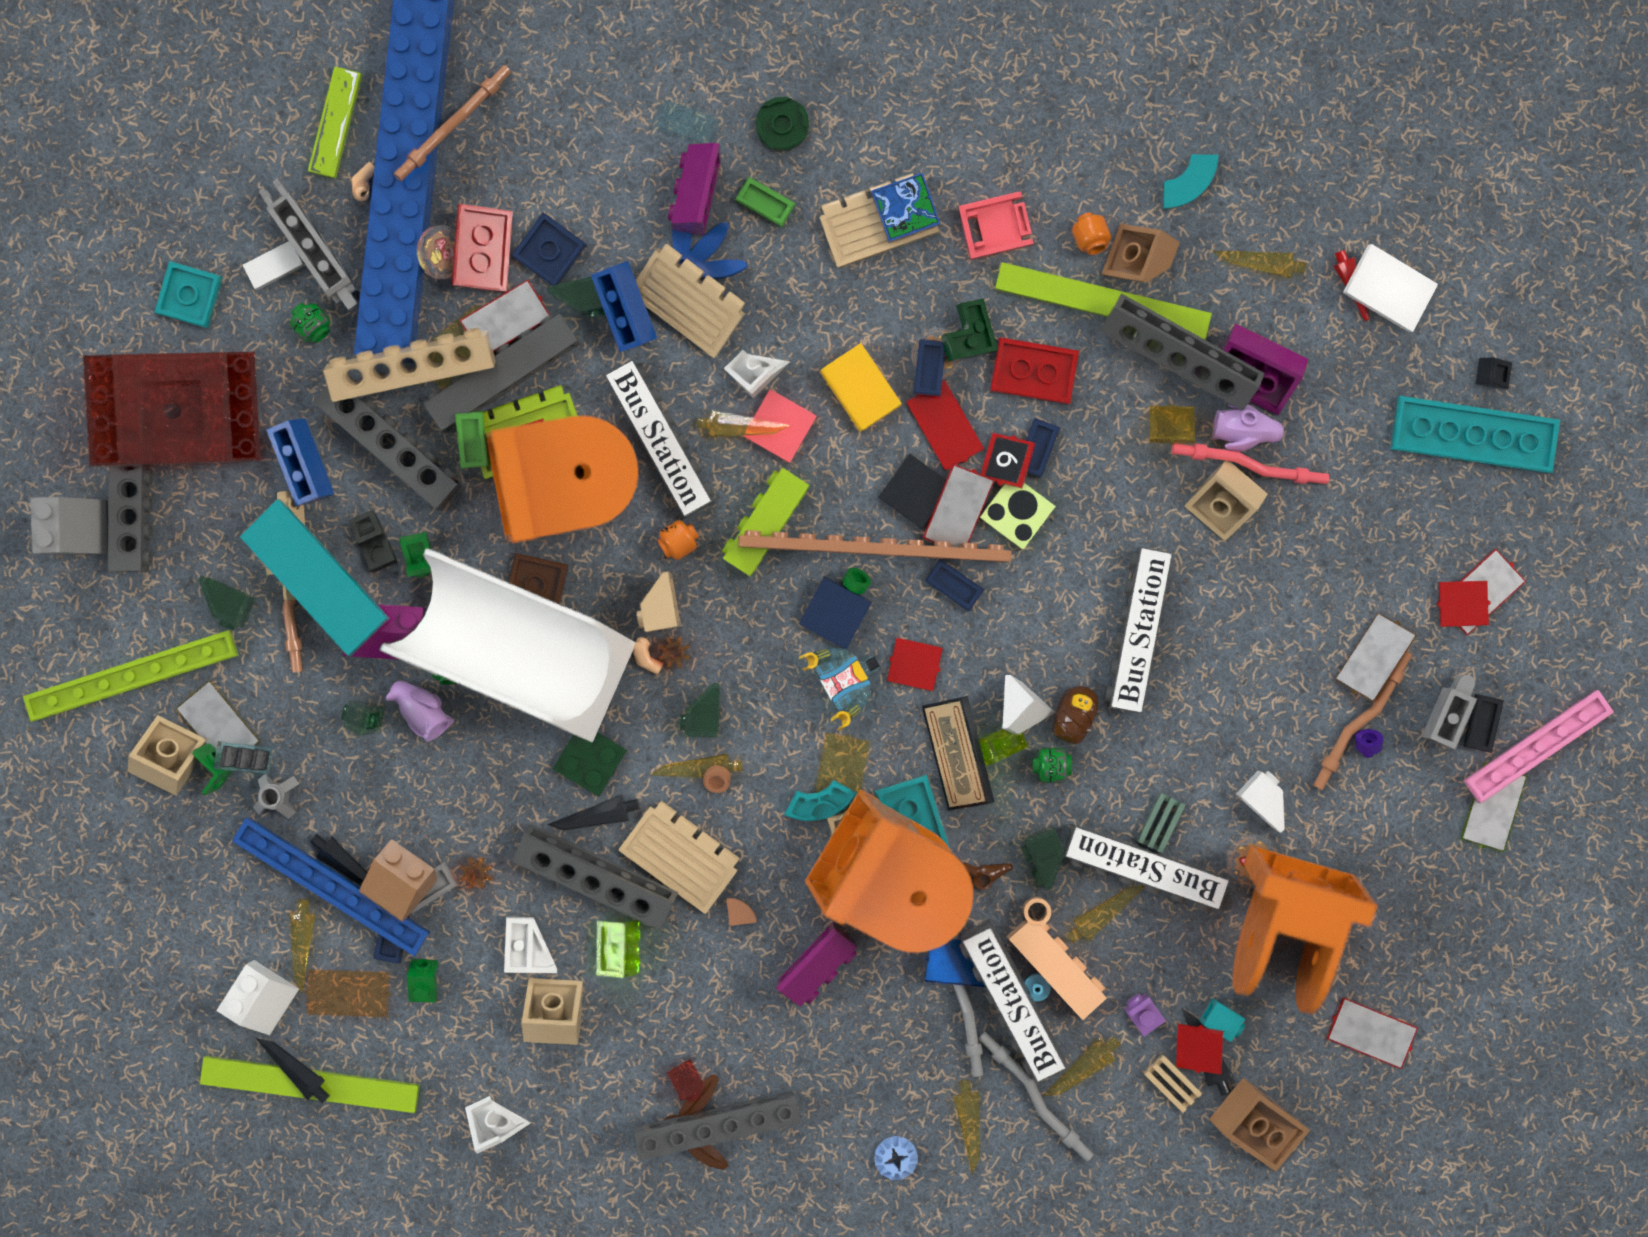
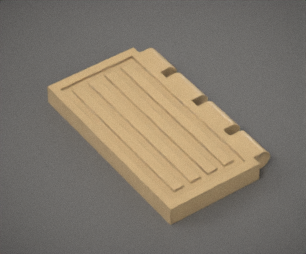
M911 173L909 175L895 179V182L914 175L913 173ZM889 181V182H886V183H883V184H880V185H877V186H875V187L869 188L870 193H871V190H874V189L880 188V187H882V186L891 184L890 181ZM864 190L844 197L847 206L845 208H842L839 199L821 205L824 215L819 216L837 269L939 233L937 226L889 243L873 196L868 199Z
M666 244L662 250L658 248L654 251L636 280L644 304L648 309L715 358L744 317L745 313L741 310L746 303L732 292H729L724 298L722 296L726 290L724 286L709 275L704 281L700 280L704 271L688 259H685L682 265H680L679 261L683 255Z
M663 801L656 808L650 806L619 848V851L670 889L677 891L678 895L706 914L738 871L734 866L740 858L725 847L717 855L715 850L720 843L704 831H702L697 839L694 838L693 835L698 827L682 815L675 823L672 822L671 819L676 811Z

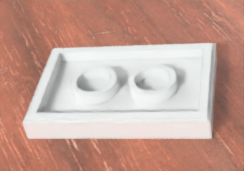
M1370 244L1364 251L1343 293L1407 332H1413L1438 284L1373 244Z

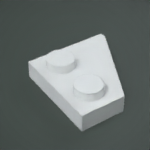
M506 917L504 972L557 973L556 965L534 917Z

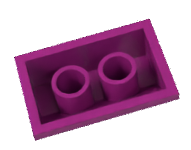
M689 144L687 153L682 152L679 168L683 169L681 179L676 178L673 194L677 195L675 205H670L668 220L671 221L673 230L700 236L705 235L721 162L720 144Z
M1236 323L1221 347L1222 350L1264 373L1261 384L1250 402L1279 415L1302 380L1308 358Z
M377 604L389 619L350 657L400 660L381 651L382 644H391L406 638L418 627L428 608Z
M832 922L777 980L776 989L800 1007L805 1002L809 1005L820 993L817 989L824 982L828 985L837 976L838 972L836 969L842 963L847 965L856 956L857 953L854 950L857 948V944L839 926Z

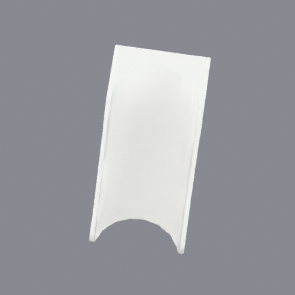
M426 549L423 556L431 567L433 578L432 597L426 615L418 627L406 638L395 643L382 644L380 650L436 676L439 674L514 706L568 733L593 743L636 642L595 619L539 597L442 554Z

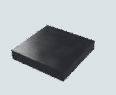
M909 454L878 498L922 529L933 513L946 479L912 454Z

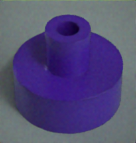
M1373 729L1361 730L1356 734L1355 748L1360 753H1363L1364 757L1371 758L1383 749V735Z

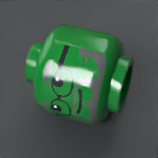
M300 303L291 311L293 316L290 320V327L303 342H313L316 344L330 333L329 326L331 321L316 303L307 305Z
M1041 748L1038 752V757L1032 758L1033 774H1038V778L1042 783H1063L1066 781L1067 776L1072 775L1071 754H1067L1064 748Z

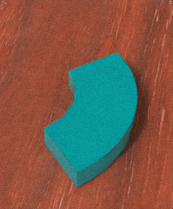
M1192 154L1188 167L1182 175L1176 179L1164 181L1163 210L1182 207L1200 196L1215 175L1219 155Z
M833 780L827 788L816 793H805L797 790L784 815L801 821L826 819L844 810L853 801L857 792L836 780Z

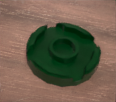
M774 97L765 102L756 117V131L761 142L769 149L779 152L791 151L800 146L807 137L809 130L808 114L799 102L792 100V98Z

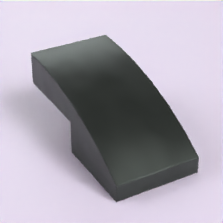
M373 509L348 520L356 542L361 547L372 573L398 562Z

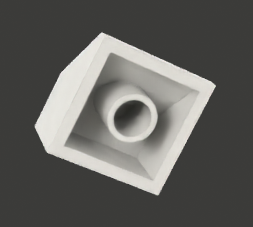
M253 960L245 965L217 1011L240 1026L270 1035L299 991V988Z

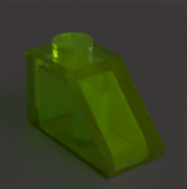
M1001 728L978 737L986 766L997 763L1028 747L1023 732L1012 734Z

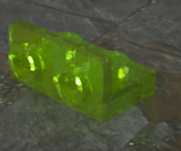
M597 921V976L626 978L638 974L640 967L639 940L641 936L639 921Z

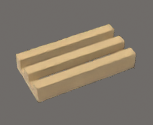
M1163 1054L1144 1072V1075L1182 1113L1187 1110L1186 1108L1195 1102L1194 1100L1197 1097L1199 1098L1202 1095ZM1162 1063L1192 1091L1190 1095L1160 1067ZM1155 1070L1185 1099L1182 1103L1152 1074Z

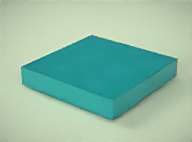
M169 261L154 313L208 329L223 277Z

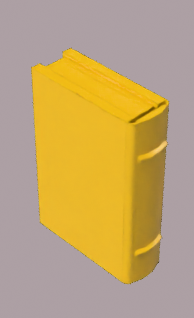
M862 343L819 371L826 381V385L830 387L851 418L850 421H853L859 432L864 431L902 404Z

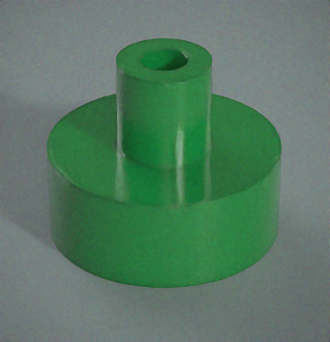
M855 567L849 568L842 578L844 586L855 594H864L871 585L870 577L864 571Z

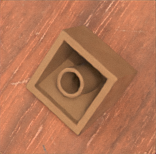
M391 839L373 860L359 892L403 923L437 882L434 868Z

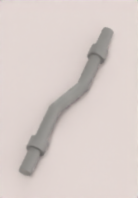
M958 935L949 941L950 948L957 947L956 940H958ZM952 982L963 1012L967 1043L965 1044L966 1054L970 1056L973 1077H979L983 1075L980 1056L983 1054L981 1042L978 1041L974 1011L964 983Z
M984 1031L978 1037V1040L992 1053L991 1056L999 1064L1003 1063L1025 1085L1038 1115L1062 1137L1061 1141L1068 1148L1072 1147L1086 1162L1089 1161L1094 1153L1079 1140L1080 1136L1073 1129L1069 1130L1047 1109L1033 1077L1028 1076L1026 1070L1009 1055L1010 1051L1003 1044L999 1045Z

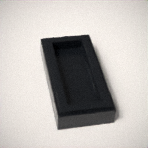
M1475 694L1474 698L1477 701L1470 715L1463 746L1492 753L1504 700Z

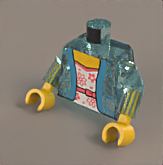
M830 647L800 655L799 659L806 658L808 660V666L802 669L804 671L810 669L815 671L837 711V714L831 717V722L836 718L840 719L842 726L838 730L844 729L850 724L852 719L863 711L871 696L870 688L872 684L867 676L881 669L875 656L871 655L859 662L854 653L850 654L847 649Z

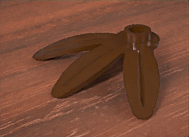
M713 1074L703 1080L687 1097L680 1109L679 1115H669L664 1120L700 1112L712 1097L719 1080L718 1076ZM711 1144L688 1150L696 1159L710 1167L723 1170L728 1166L725 1158Z

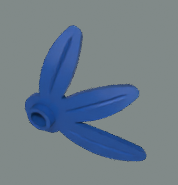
M722 222L711 229L701 238L692 251H690L691 233L672 229L673 249L683 255L679 264L682 265L685 259H688L704 271L701 278L705 279L708 275L713 279L727 278L747 268V263L742 260L704 262L716 252L724 241L729 229L727 222Z

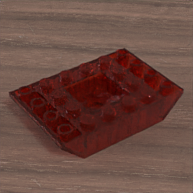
M255 352L83 355L90 467L135 468L221 465L261 461ZM169 404L179 406L181 409L180 416L175 419L168 418L164 413L165 407Z

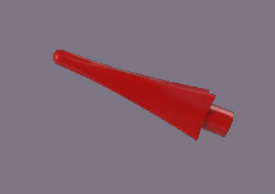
M1344 249L1335 253L1338 264L1333 267L1345 286H1347L1356 269L1355 257L1348 259ZM1354 300L1362 318L1368 321L1369 314L1366 306Z

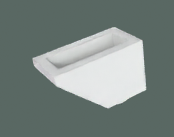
M1257 771L1236 795L1275 831L1282 833L1285 826L1283 790L1277 786L1280 781L1269 771L1265 774Z

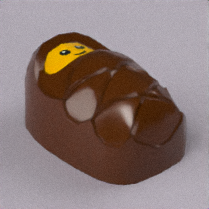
M1075 686L1065 691L1056 709L1052 726L1053 733L1057 738L1072 744H1079L1084 740L1098 710V696L1093 690L1084 686Z

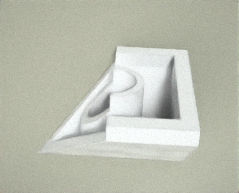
M742 350L724 369L754 398L790 362L751 355Z
M1005 675L1003 729L1012 734H1020L1055 713L1022 681L1011 675Z
M490 1096L465 1107L474 1149L477 1154L502 1143L530 1124L529 1121L492 1101Z

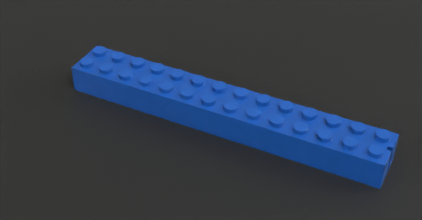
M393 0L354 355L365 351H372L373 354L381 353L384 348L393 345L405 348L409 347L411 342L417 340L426 251L423 249V245H425V239L428 238L438 145L425 157L426 162L420 168H415L403 181H399L394 176V173L407 160V155L413 149H418L441 125L454 0ZM404 358L402 360L403 363L414 364L412 358Z

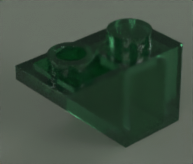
M1050 826L1022 838L1025 845L1020 847L1026 861L1032 860L1036 870L1032 871V875L1037 886L1043 885L1046 891L1052 889L1065 855L1055 828Z

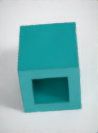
M1212 998L1199 1020L1209 1029L1224 1031L1223 1038L1232 1042L1234 1037L1238 1038L1245 1028L1243 1023L1245 1018L1214 998Z

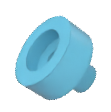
M1032 973L1024 980L1034 1001H1042L1050 994L1051 985L1040 973Z

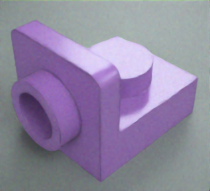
M1146 993L1142 996L1136 994L1127 1001L1128 1006L1124 1008L1144 1037L1166 1021Z

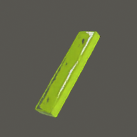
M334 66L308 168L310 173L333 179L337 178L362 79V74L359 72Z

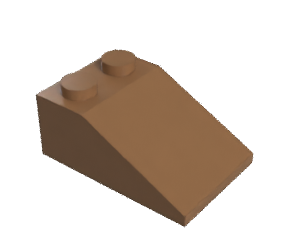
M1242 1078L1209 1119L1225 1137L1274 1171L1281 1167L1310 1131L1307 1126L1245 1078Z

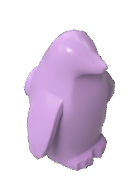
M1228 404L1233 409L1217 410L1212 439L1230 442L1225 445L1227 450L1242 452L1253 448L1259 443H1274L1283 438L1284 428L1281 423L1271 419L1248 404L1244 410Z
M406 681L394 682L385 698L387 701H395L399 705L400 713L406 720L409 728L427 742L439 737L454 722L453 718L442 711V703L437 694L430 693L426 689L409 684Z

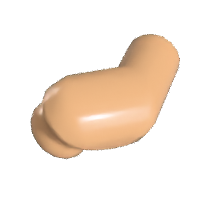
M370 161L352 178V194L358 201H366L370 197L369 180L374 176L375 168Z
M637 638L632 651L636 664L658 675L664 663L650 657L648 651L650 643L646 638Z

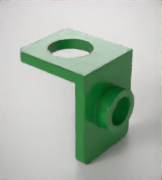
M211 744L201 746L192 752L214 775L202 791V794L206 796L219 790L235 767H220L222 753L217 751Z

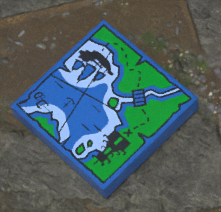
M923 172L871 190L889 243L940 226V221Z

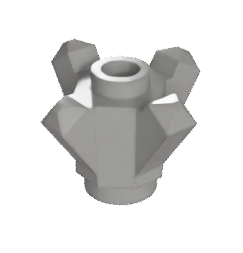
M267 774L258 779L260 787L258 801L253 806L258 815L266 809L277 810L289 819L296 813L293 806L288 802L290 791L299 785L294 776L283 783L273 782Z

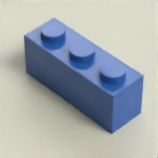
M629 261L591 274L620 352L657 338Z
M306 418L287 420L267 429L296 506L312 504L335 494Z

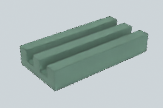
M1159 793L1137 842L1163 853L1185 804ZM1163 801H1166L1168 803L1148 841L1145 838ZM1173 805L1177 806L1159 845H1156L1155 842Z

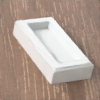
M289 241L243 264L256 290L305 266Z

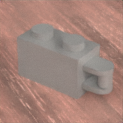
M1458 675L1455 677L1451 688H1442L1421 737L1445 748L1456 749L1477 701L1476 698L1471 697L1475 687V680L1472 676Z

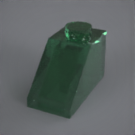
M592 277L547 287L548 293L553 298L583 316L588 315L589 319L605 315Z
M200 575L199 584L211 615L220 620L218 624L234 630L235 627H244L257 598L211 577Z
M714 682L685 709V714H680V730L685 731V737L717 738L719 736L720 682Z

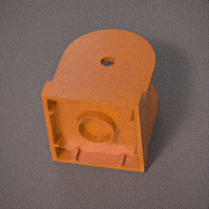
M573 416L492 430L485 433L506 541L514 543L602 525L618 516L626 508L634 495L638 481V464L635 452L625 435L615 426L602 419L590 416ZM577 465L583 469V476L580 480L574 474V469Z
M862 789L858 791L805 879V883L825 916L842 925L846 922L877 940L905 952H925L949 942L965 925L973 904V886L969 873L942 838L926 827L884 805L877 797Z
M1250 845L1244 866L1255 884V889L1236 948L1233 966L1234 991L1236 994L1249 996L1255 990L1267 965L1277 932L1304 939L1306 942L1296 979V1005L1300 1012L1312 1015L1320 1008L1329 992L1352 922L1370 927L1377 904L1354 874Z

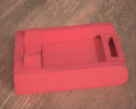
M1021 192L958 207L970 260L1034 245L1033 239L1021 240V237L1032 234L1024 202L1014 205L1012 201L1022 198ZM977 218L982 241L973 244L968 220Z

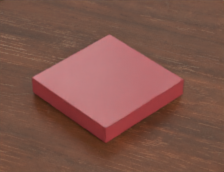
M770 389L743 437L791 463L817 416Z

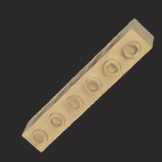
M472 328L464 331V335L454 337L453 334H444L438 336L437 341L427 343L426 339L411 342L410 346L405 348L393 345L384 348L381 353L373 354L372 351H365L356 354V358L346 360L345 357L333 358L329 360L330 364L326 365L323 372L331 400L335 402L494 368L496 360L488 330L480 331V328ZM465 346L470 350L471 355L461 357L457 354L456 348ZM438 352L443 356L444 361L435 363L430 359L429 354ZM404 358H412L416 362L417 367L409 369L404 366L402 360ZM383 363L388 366L390 372L388 374H380L376 370V365ZM349 370H359L363 378L361 380L352 379L349 375Z

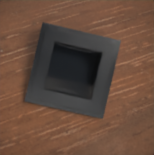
M1494 357L1479 358L1475 384L1508 389L1512 362Z

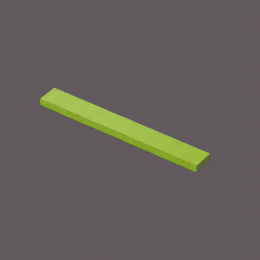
M1003 262L1001 263L995 286L997 291L1104 317L1109 315L1122 293L1204 340L1207 336L1212 315L1209 312Z
M227 630L25 695L23 700L30 722H35L239 656L232 632Z
M213 1056L203 1057L201 1085L304 1098L303 1094L278 1065ZM312 1070L326 1080L321 1087L330 1095L327 1099L328 1102L415 1113L417 1110L420 1084ZM314 1095L310 1098L313 1100H318Z

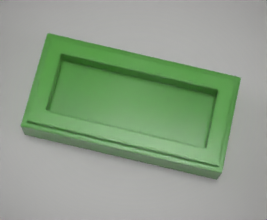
M749 176L735 199L737 203L781 228L795 206V203Z
M483 411L455 413L461 468L488 466Z

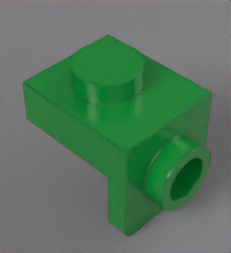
M427 532L400 537L399 542L407 565V577H424L430 574L431 567L423 556L426 549L432 550Z
M411 960L407 973L409 1002L436 1003L438 960Z

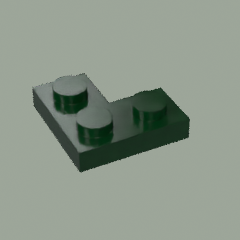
M984 298L956 305L963 330L946 333L941 336L948 362L998 351Z

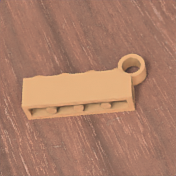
M1031 897L1023 905V915L1026 919L1007 937L1076 1014L1084 1020L1107 999L1102 993L1106 988L1095 976L1091 980L1084 973L1087 967L1077 956L1073 959L1068 956L1065 951L1069 948L1058 936L1053 939L1047 933L1050 929L1046 923L1051 917L1050 905L1041 897ZM1033 903H1042L1045 906L1046 911L1042 918L1035 920L1029 917L1028 909Z

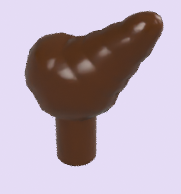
M963 862L969 876L973 877L975 887L979 890L989 889L994 881L1013 869V865L1010 863L985 864L975 867Z

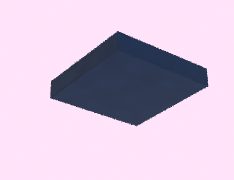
M543 212L511 256L556 289L587 247V244Z
M824 576L799 624L847 649L872 601L860 594L851 592L845 586Z

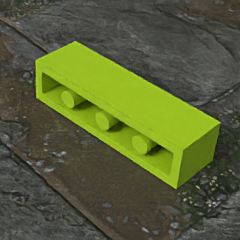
M783 467L780 472L775 470L766 483L770 487L765 495L759 493L753 502L752 507L755 510L750 518L745 515L738 525L737 529L740 531L738 536L745 535V530L761 531V536L772 537V532H781L810 488V485ZM738 536L735 540L730 538L722 550L725 553L723 559L751 577L769 549L737 547Z

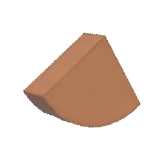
M727 898L730 926L757 923L756 915L749 905L737 898Z

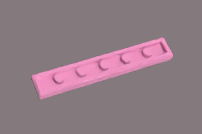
M1595 690L1463 781L1477 802L1483 803L1614 712L1600 691Z

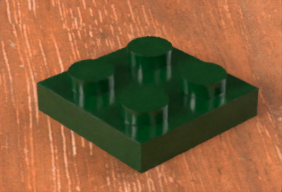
M597 732L593 743L573 735L553 770L599 797L626 754L627 749Z

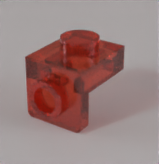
M691 1059L666 1072L681 1102L687 1099L690 1104L703 1096L701 1091L707 1087Z

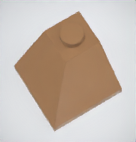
M1120 224L1102 275L1147 283L1171 267L1180 242L1163 230Z

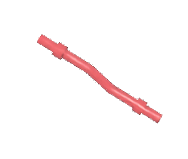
M1173 443L1171 448V454L1192 456L1194 460L1204 461L1205 458L1236 462L1264 477L1294 480V483L1307 484V482L1328 484L1329 474L1311 472L1308 468L1301 467L1287 469L1265 466L1238 451L1207 448L1205 444L1195 443L1193 446Z

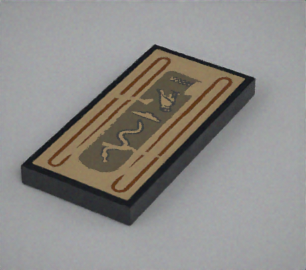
M968 696L923 705L922 710L948 811L995 802Z

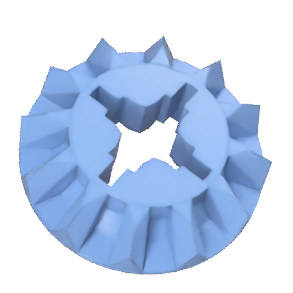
M892 1136L886 1138L878 1145L875 1151L874 1159L877 1169L881 1175L889 1178L891 1181L903 1180L905 1177L913 1174L918 1164L915 1146L904 1137ZM892 1148L895 1149L898 1156H905L900 1160V1169H898L894 1162H887L892 1158Z

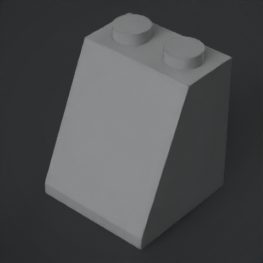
M67 497L31 498L32 553L52 556L108 554L107 500Z

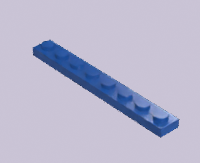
M250 817L245 818L232 842L413 956L418 954L431 932L408 917L402 923L359 892L361 887Z

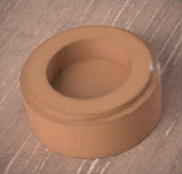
M719 765L707 768L703 777L705 788L713 793L726 791L730 786V772L725 767Z

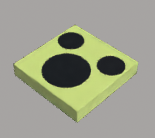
M1025 483L1022 489L1003 485L979 518L1023 550L1056 506Z

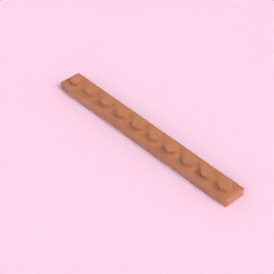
M745 530V535H739L737 547L991 562H1011L1012 551L1004 550V545L988 544V549H977L976 543H961V548L950 547L951 542L934 541V546H924L923 540H907V545L897 544V539L881 538L880 543H870V537H854L852 542L843 541V536L826 535V540H817L816 534H799V538H788V533L772 532V537L761 536V531Z

